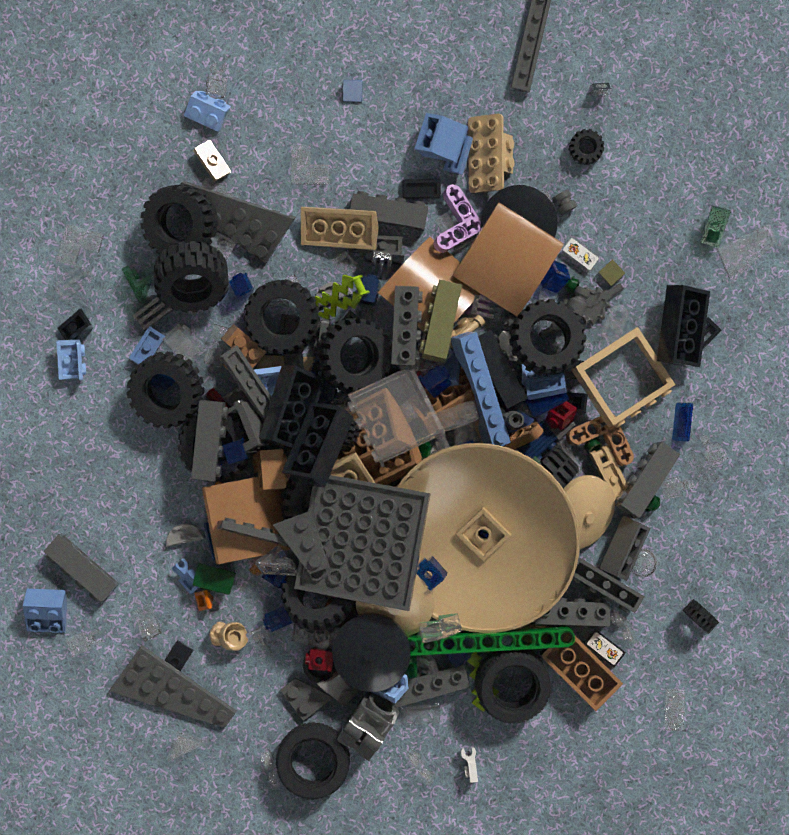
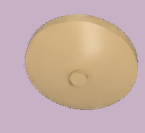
M593 475L577 477L571 480L564 488L577 517L580 549L593 544L603 535L612 520L615 510V497L612 488L607 482Z
M416 573L410 611L356 601V609L358 615L377 613L390 617L403 628L407 636H411L423 629L430 621L434 610V595L427 580L419 573Z

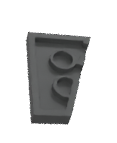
M311 511L273 524L309 574L330 567Z

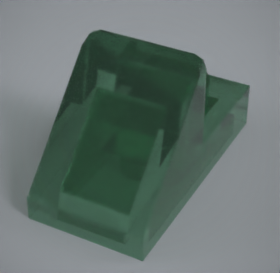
M714 205L711 206L708 218L704 222L700 243L719 248L731 210Z
M129 265L122 268L140 304L145 303L153 277L150 275L138 281L137 279L140 276L135 268L131 269Z

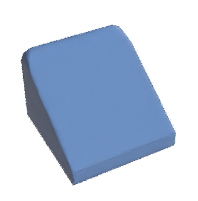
M343 80L344 102H362V80Z

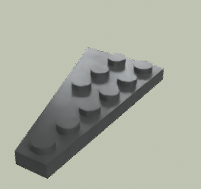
M186 181L181 182V184H187V186L197 187V191H203L206 194V199H211L213 202L211 207L216 209L217 212L214 218L218 220V226L214 228L265 264L269 261L296 218L295 216H288L280 213V211L269 210L261 205L236 197H229L220 192L207 190L202 186Z
M141 645L109 690L116 694L224 728L237 711L143 645Z

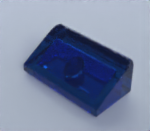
M566 393L532 400L527 398L525 402L531 414L537 417L568 401L569 397Z
M676 403L672 440L690 441L693 403Z

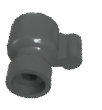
M576 286L575 296L570 299H563V302H565L564 306L568 308L570 306L575 309L573 311L574 314H579L582 318L587 308L585 300L589 298L591 292L583 287Z
M500 408L506 429L516 430L523 425L524 417L521 413L517 411L505 412L503 408Z

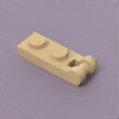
M604 445L600 450L590 452L589 456L602 480L607 482L612 488L616 501L618 495L623 490H626L628 484L608 445ZM605 456L607 461L602 463L600 458Z

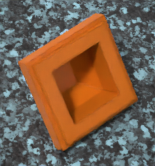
M208 590L194 592L199 611L212 608L213 596Z

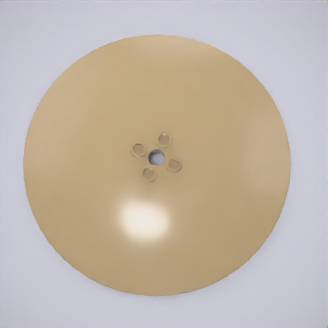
M468 443L455 445L433 453L420 461L406 474L398 485L399 488L431 493L417 573L427 580L433 591L434 610L432 617L454 628L470 632L496 633L509 631L527 625L543 616L566 592L573 579L580 552V533L573 505L560 483L542 465L530 457L513 449L494 444ZM479 530H486L489 533V537H480Z

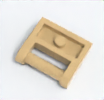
M477 315L475 318H462L453 329L451 338L465 332H474L485 324V320L480 315ZM450 340L449 348H453L452 343H451V340Z

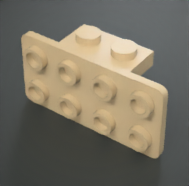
M502 114L470 117L468 119V136L472 137L473 140L468 155L469 192L500 191L504 188V174H513L515 164L513 159V136L503 132Z

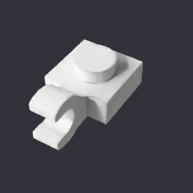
M472 747V754L466 755L464 748H462V757L468 762V766H464L465 777H469L470 783L478 782L475 762L476 750Z

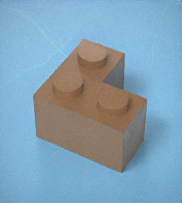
M234 324L221 338L231 348L237 345L252 368L266 353L264 349L259 348L256 342H253L250 337Z
M283 449L262 450L252 454L254 473H258L259 491L286 488L289 480L282 473L287 461L286 454H283Z

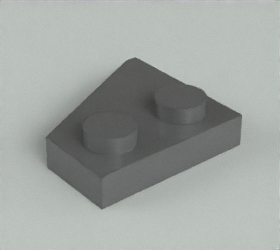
M297 678L280 689L303 721L333 699L331 695Z

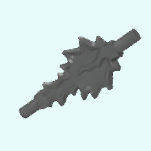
M621 283L604 291L599 287H596L595 290L584 287L591 292L589 298L585 300L587 308L581 319L585 327L588 322L594 325L597 319H605V309L611 307L609 301L612 300L614 295L624 290ZM552 322L551 326L539 332V335L544 339L552 333L562 332V330Z

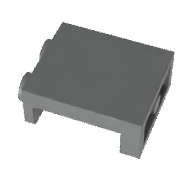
M239 400L232 404L233 407L228 409V414H239L249 441L240 445L243 452H258L273 448L275 445L259 439L264 422L250 401L243 402V400Z

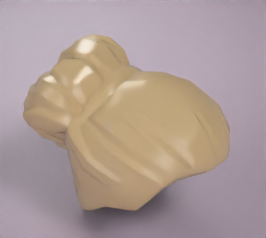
M217 622L212 626L209 633L211 643L214 646H222L230 651H239L248 642V633L245 627L238 622L227 624Z

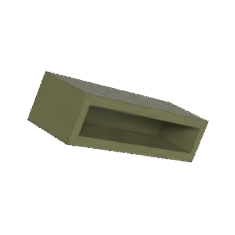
M439 279L437 285H433L431 296H434V301L429 303L427 314L430 315L429 322H425L423 333H426V338L421 340L419 351L422 352L421 358L441 363L446 361L462 284Z

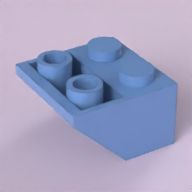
M426 113L414 149L423 157L457 163L468 126L441 115Z
M27 589L23 603L27 631L65 633L67 615L66 591Z

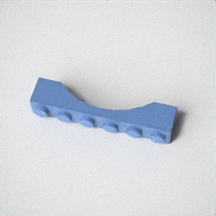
M465 332L452 337L451 343L455 356L466 373L475 397L479 419L478 430L482 443L499 446L511 443L477 332Z

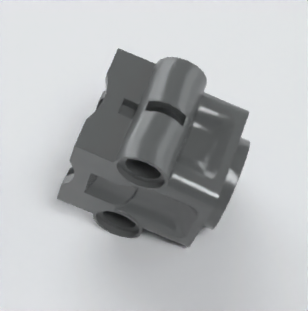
M366 692L345 722L336 740L345 746L355 749L360 756L370 761L395 724L399 710L389 700L372 692Z

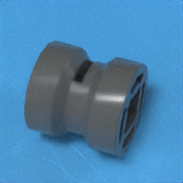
M569 189L552 198L554 204L560 206L558 211L561 215L578 206L574 200H570L571 193Z

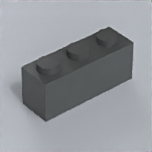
M623 516L599 569L627 581L651 528Z

